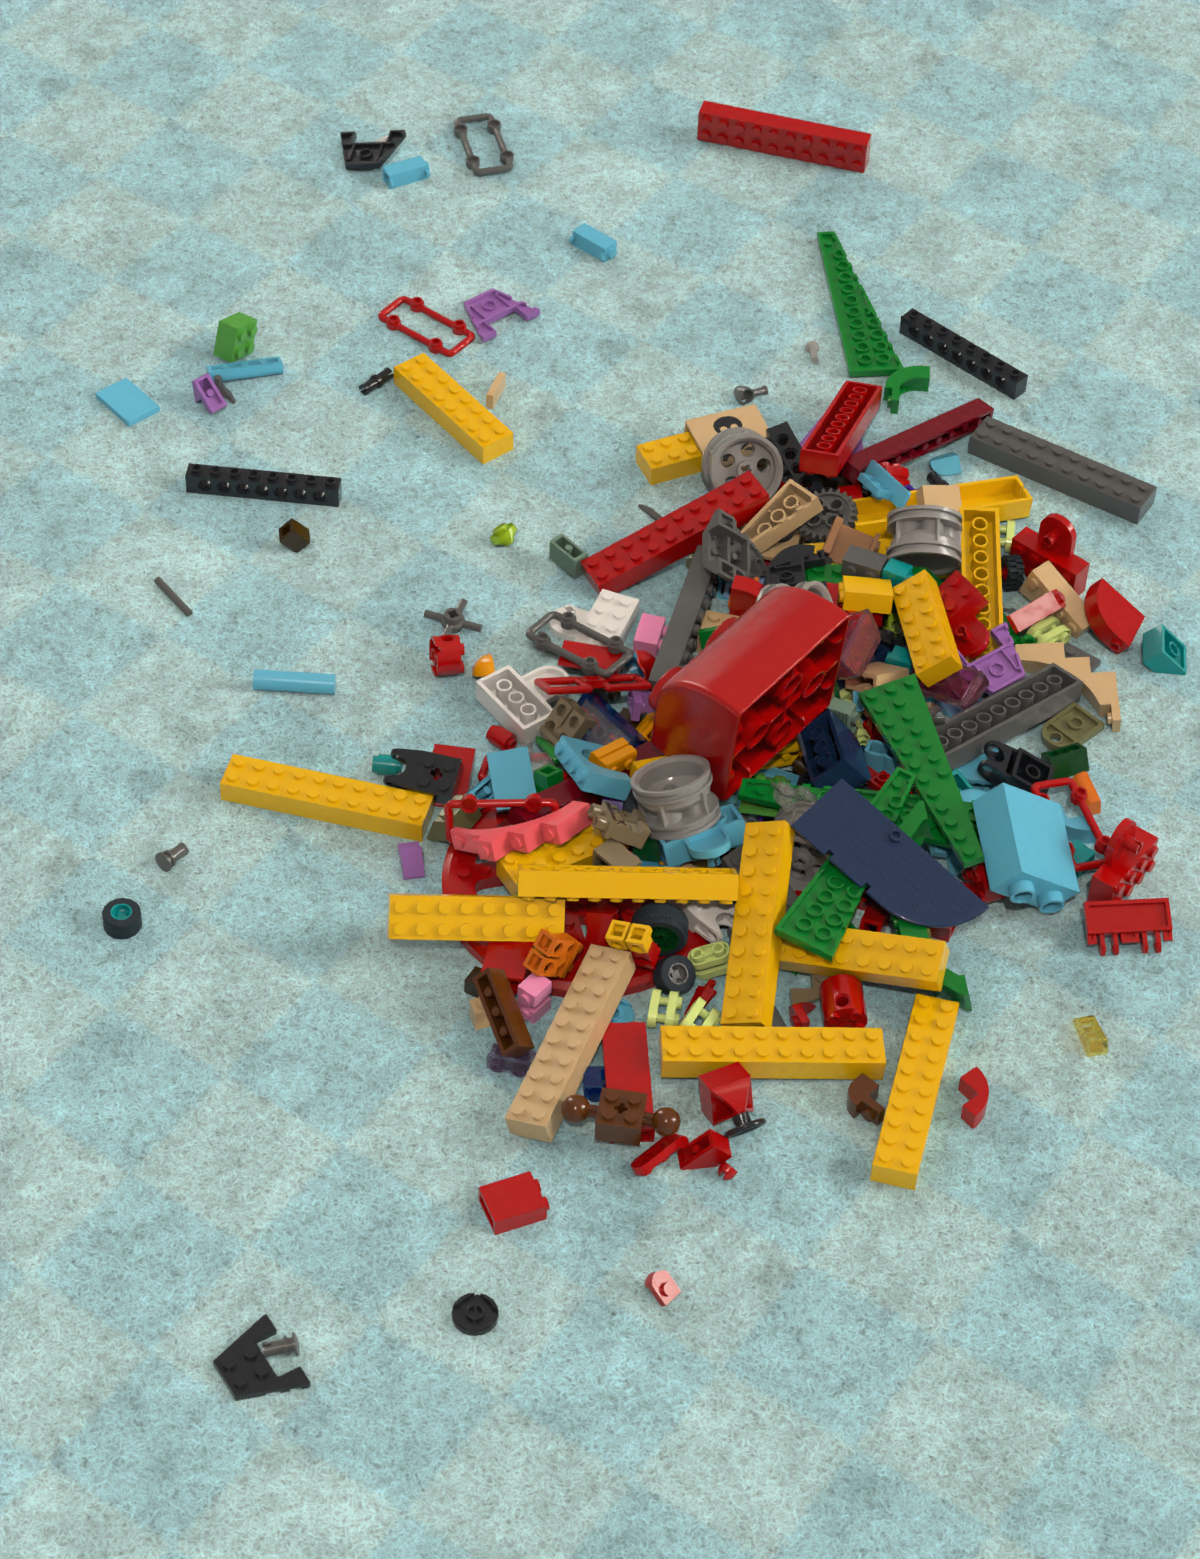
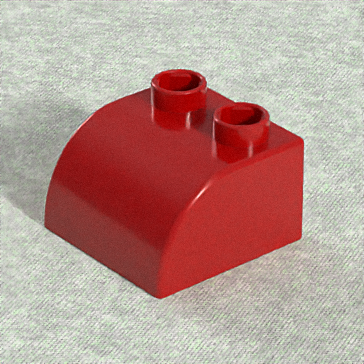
M782 586L770 590L739 618L730 617L723 621L711 634L705 648L683 668L679 666L671 668L658 680L648 698L649 706L655 710L651 736L652 744L667 757L691 754L707 759L713 776L710 790L720 800L726 801L741 787L743 778L750 779L830 705L850 615L829 600L802 588Z

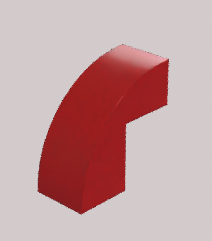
M977 1066L960 1077L958 1091L969 1100L962 1107L961 1119L972 1129L977 1127L984 1118L989 1097L988 1082Z

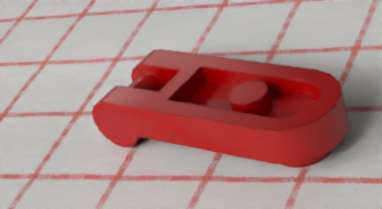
M676 1133L671 1136L662 1137L632 1161L631 1168L634 1174L640 1176L649 1175L653 1168L667 1161L669 1156L677 1149H685L689 1144L688 1138Z

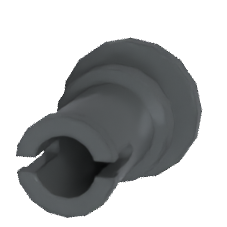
M181 842L171 850L157 853L155 855L156 863L159 868L168 872L176 864L177 860L189 853V850Z
M292 1332V1337L290 1338L283 1336L281 1340L263 1342V1354L267 1358L284 1353L290 1355V1352L295 1351L296 1356H298L299 1341L295 1332Z

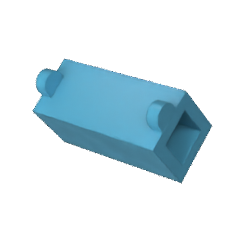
M421 155L382 166L383 181L389 189L428 179L430 177V167Z
M586 223L573 230V235L569 238V242L604 263L609 259H613L617 254V241Z

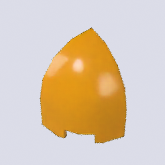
M490 653L482 655L472 667V676L475 677L487 676L495 672L493 657Z

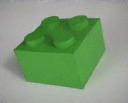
M238 312L218 322L213 355L232 363L251 354L255 347L254 338L257 333L258 319Z

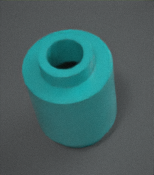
M379 754L378 756H373L372 772H377L378 775H397L398 772H402L403 763L393 759L391 755Z

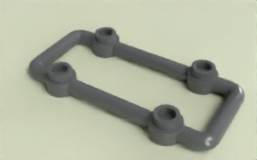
M489 113L462 116L455 119L454 136L461 140L467 155L466 166L468 169L472 170L476 175L502 173L513 169L514 154L506 148L500 133L501 122L499 120H496ZM488 120L487 130L495 136L501 151L500 162L503 164L502 166L479 168L480 158L473 154L466 137L468 128L462 123Z
M557 611L548 612L529 627L525 634L529 640L535 643L536 649L541 651L550 650L581 666L582 672L586 675L596 674L604 678L610 677L633 658V651L624 646L621 637H606L577 622L576 616L572 612H565L563 614ZM552 619L560 622L563 629H575L608 646L610 653H622L624 655L609 668L603 669L598 666V661L594 657L583 659L552 643L547 633H535Z

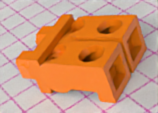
M541 928L533 944L535 948H531L523 966L537 976H559L560 978H565L566 974L571 972L574 966L573 961L576 955L581 953L584 946L568 933H553Z

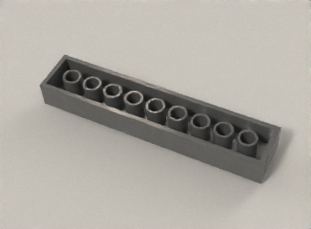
M989 416L983 420L970 436L969 454L1136 525L1154 504L1156 486Z
M698 545L648 679L652 684V688L648 690L650 692L667 671L676 666L683 668L692 660L694 655L692 651L697 649L698 629L701 628L706 610H711L712 597L716 596V584H719L717 582L718 575L702 567V545Z
M1052 663L950 717L948 724L935 725L951 770L953 771L984 754L983 748L986 742L996 740L1004 743L1061 712L1073 702H1079L1083 681L1057 664Z

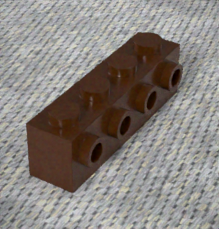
M488 967L472 978L502 1056L520 1058L534 1049V1044L505 971Z

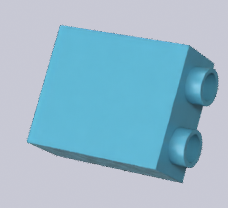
M1001 783L972 802L990 891L1010 897V900L1014 903H1027L1039 907L1042 913L1060 911L1065 906L1064 901L1080 893L1059 803L1006 783Z

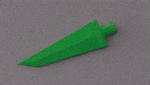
M536 735L535 742L555 764H561L554 754L555 746Z

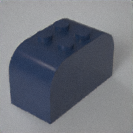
M830 709L816 717L797 735L811 783L815 787H833L843 778L854 789H859L871 780L870 771L858 739Z

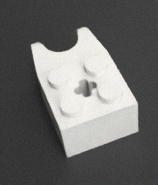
M667 899L666 903L675 905L685 913L689 923L688 929L692 933H698L710 943L722 941L723 934L719 928L720 925L728 926L731 929L733 927L735 911L733 903L720 904L719 900H711L709 904L697 903V900H689V903H676L674 899Z

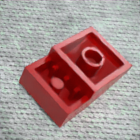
M434 744L433 753L462 759L464 769L456 795H465L470 791L476 749ZM434 802L435 807L445 806V804Z

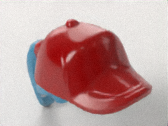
M635 650L633 658L624 666H627L632 674H638L648 680L656 658L648 651Z

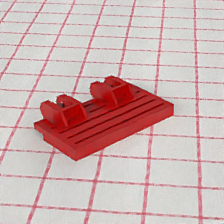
M1169 898L1091 901L1082 904L1087 946L1098 944L1100 956H1105L1106 954L1105 938L1109 937L1112 954L1119 955L1118 935H1120L1121 944L1140 942L1143 954H1147L1149 950L1148 935L1153 937V947L1156 953H1161L1162 950L1160 932H1162L1163 942L1173 941Z

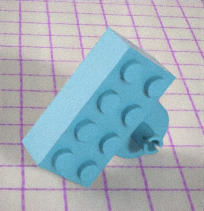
M733 803L721 806V817L702 833L678 840H657L660 855L668 867H679L689 861L707 859L708 866L715 867L714 861H716L717 866L721 864V855L728 852L731 847L737 848L741 846L744 839L745 822Z

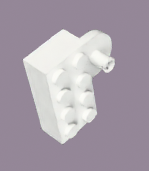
M602 589L590 611L576 608L570 604L555 611L561 614L572 612L576 616L577 622L608 638L619 636L625 642L639 616V599ZM555 619L549 622L550 631L559 638L608 647L575 629H563L560 622Z
M507 665L476 681V699L505 729L516 734V740L524 747L534 742L536 735L539 737L543 735L539 729L542 725H545V721L553 710L549 704L566 695H548L534 685V680L536 678L569 677V675L559 667L542 666L520 676L510 665Z

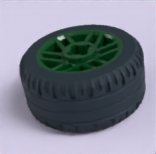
M649 903L640 907L633 914L631 925L636 923L651 926L653 930L651 938L661 949L659 956L672 955L680 951L687 943L688 919L685 913L675 905L669 903Z

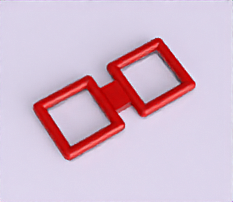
M615 674L607 678L596 675L536 678L534 680V685L548 695L592 693L594 688H602L607 692L643 691L652 688V684L638 674ZM618 682H635V683H618ZM557 685H577V686H557Z

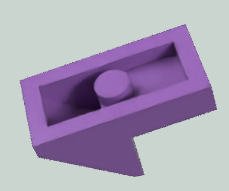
M209 373L192 381L195 402L202 401L210 415L227 406L226 401Z
M629 691L627 703L631 721H639L641 714L654 711L648 704L650 691Z
M419 841L398 843L404 880L425 878L422 847L419 846Z

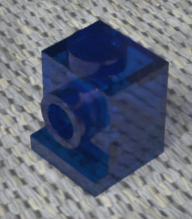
M589 1066L583 1074V1094L591 1102H599L602 1087L606 1088L604 1079L605 1066Z

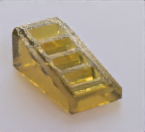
M1090 1015L1073 1019L1074 1027L1087 1057L1107 1054L1108 1039L1095 1016Z

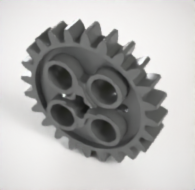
M823 488L820 494L814 491V495L819 498L824 510L799 526L797 530L800 531L802 537L805 536L807 541L812 538L813 543H816L818 540H820V543H823L836 516L844 519L842 524L848 527H856L855 521H858L856 503L852 500V496H847L846 492L841 494L840 489H837L835 493L832 488L828 492H825Z

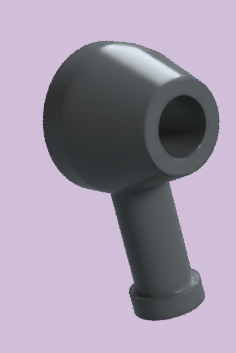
M739 385L734 389L733 393L741 405H746L752 402L755 396L767 395L768 388L764 385L760 388L751 389L748 386Z

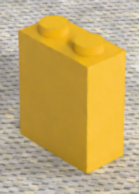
M843 575L842 582L838 583L839 602L842 603L843 610L891 614L893 590L890 579Z

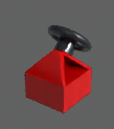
M739 1061L698 1076L701 1111L713 1126L731 1119L733 1124H735V1128L724 1133L726 1138L730 1139L745 1134L766 1124L765 1118L751 1120L749 1113L754 1111L751 1075Z

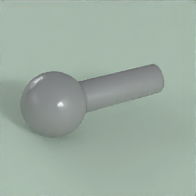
M809 341L805 346V350L810 353L811 362L817 364L819 362L817 352H819L820 346L816 341Z

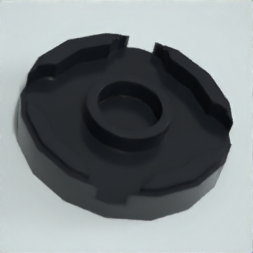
M474 1293L465 1294L454 1303L452 1308V1322L456 1329L470 1336H480L490 1332L496 1326L499 1319L497 1304L492 1298L482 1293L480 1295H474Z

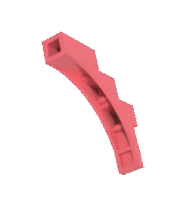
M572 801L548 815L506 827L492 829L454 827L450 830L452 843L455 850L477 853L480 859L493 862L498 861L511 851L529 853L544 842L561 845L592 824L593 818H589L587 814L590 804Z

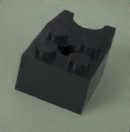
M996 740L985 743L983 751L990 760H982L977 767L979 775L994 786L1006 783L1031 793V786L1034 783L1052 780L1055 767L1022 748L1017 750ZM989 747H996L999 751H991ZM982 767H990L993 771L987 772ZM1049 788L1042 789L1040 792L1048 794Z
M401 748L391 750V757L405 764L406 769L398 775L384 776L383 783L385 785L434 796V802L446 804L456 796L464 769L462 759L423 750Z

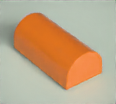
M1084 771L1076 774L1072 779L1078 787L1086 789L1088 794L1086 803L1092 815L1100 814L1101 800L1088 773Z

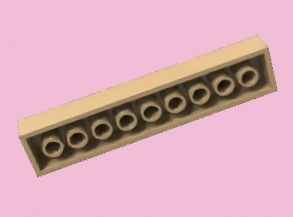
M594 944L590 945L505 1116V1121L511 1134L552 1143L564 1118L561 1112L562 1103L568 1096L576 1093L636 970L631 952Z

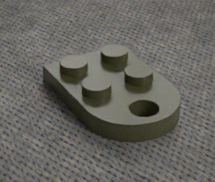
M1073 702L1044 723L1041 731V740L1051 750L1076 742L1083 745L1104 730L1105 724ZM1052 738H1056V739H1058L1059 741L1055 742V741H1052L1051 739H1052Z

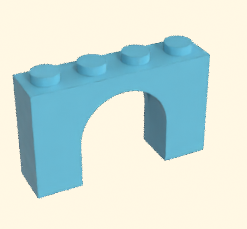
M561 735L559 742L555 745L554 754L581 791L625 801L632 788L631 778L627 773L603 768L588 760L590 752L604 745Z

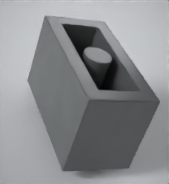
M850 545L842 560L841 574L882 579V572L887 564L888 555Z

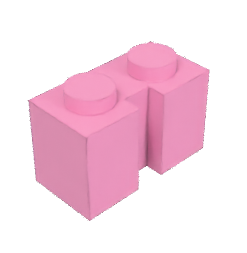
M642 613L633 640V652L635 650H645L650 652L655 658L657 657L663 641L662 638L665 636L668 627L665 625L666 617Z
M533 972L518 985L517 1004L523 1019L535 1024L551 1009V998L548 995L551 994L552 981L546 977L537 976Z

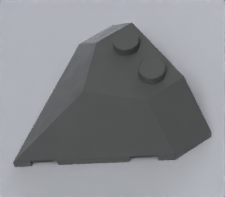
M718 508L702 534V567L729 582H733L735 575L748 578L765 576V567L767 566L763 560V555L747 534L740 532L736 526L737 521L735 518Z

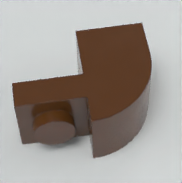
M863 1073L853 1080L849 1086L847 1110L854 1119L861 1114L866 1121L878 1126L883 1122L885 1108L875 1101L878 1098L879 1085Z

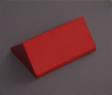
M564 640L562 648L583 659L594 657L598 661V666L603 669L609 668L623 656L622 653H610L608 647ZM562 656L559 657L558 665L582 669L581 666ZM621 667V668H620L617 672H615L614 674H620V673H622L623 667Z

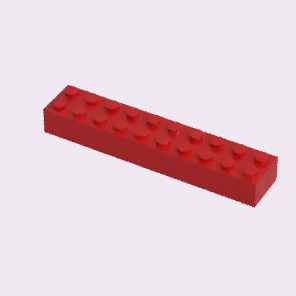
M705 100L698 112L697 140L860 173L865 172L869 162L872 136L870 133Z
M849 380L845 381L801 448L799 471L809 475L820 474L827 478L838 476L881 406L882 386Z
M749 470L582 560L580 563L583 574L598 595L602 589L619 593L696 551L697 546L702 545V534L718 508L733 516L737 521L736 526L738 528L748 523L770 500L769 494Z

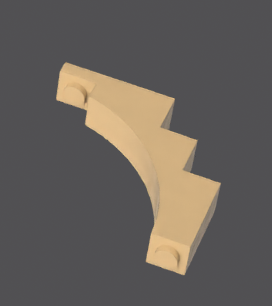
M1063 642L1015 644L1016 653L1020 657L1025 673H1035L1052 663L1057 664L1083 681L1081 694L1092 704L1099 717L1107 716V725H1111L1112 732H1120L1121 717L1115 671L1091 673L1090 658H1065Z

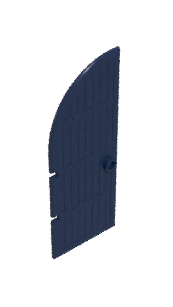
M843 778L791 825L798 834L823 856L830 852L832 856L829 858V861L858 887L862 888L865 884L870 887L866 894L890 914L903 921L931 928L953 927L967 923L989 909L986 903Z

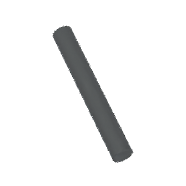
M161 577L154 579V583L186 617L193 614V611Z

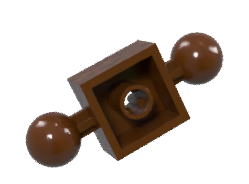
M602 1087L599 1105H591L584 1096L573 1094L568 1096L561 1106L562 1115L568 1122L581 1123L588 1117L596 1118L594 1140L640 1146L643 1125L652 1126L655 1132L661 1136L675 1134L681 1125L680 1116L673 1108L662 1107L655 1113L646 1112L647 1093Z

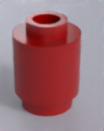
M492 725L486 733V739H488L489 743L501 750L507 747L514 749L517 745L516 734L500 725Z

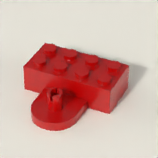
M1051 513L1041 521L1039 533L1026 526L1012 538L1010 555L1021 556L1026 577L1029 576L1032 570L1049 560L1078 595L1085 591L1090 563L1074 554L1077 535L1074 526L1066 517L1057 513Z
M956 569L938 588L956 647L965 659H972L979 656L989 643L990 635L988 629L975 617L989 602Z
M1129 818L1123 819L1114 830L1108 842L1104 863L1092 875L1087 902L1128 898L1135 884L1139 885L1145 873H1150L1156 863L1154 857L1159 850L1157 847L1159 838L1136 826L1135 821Z

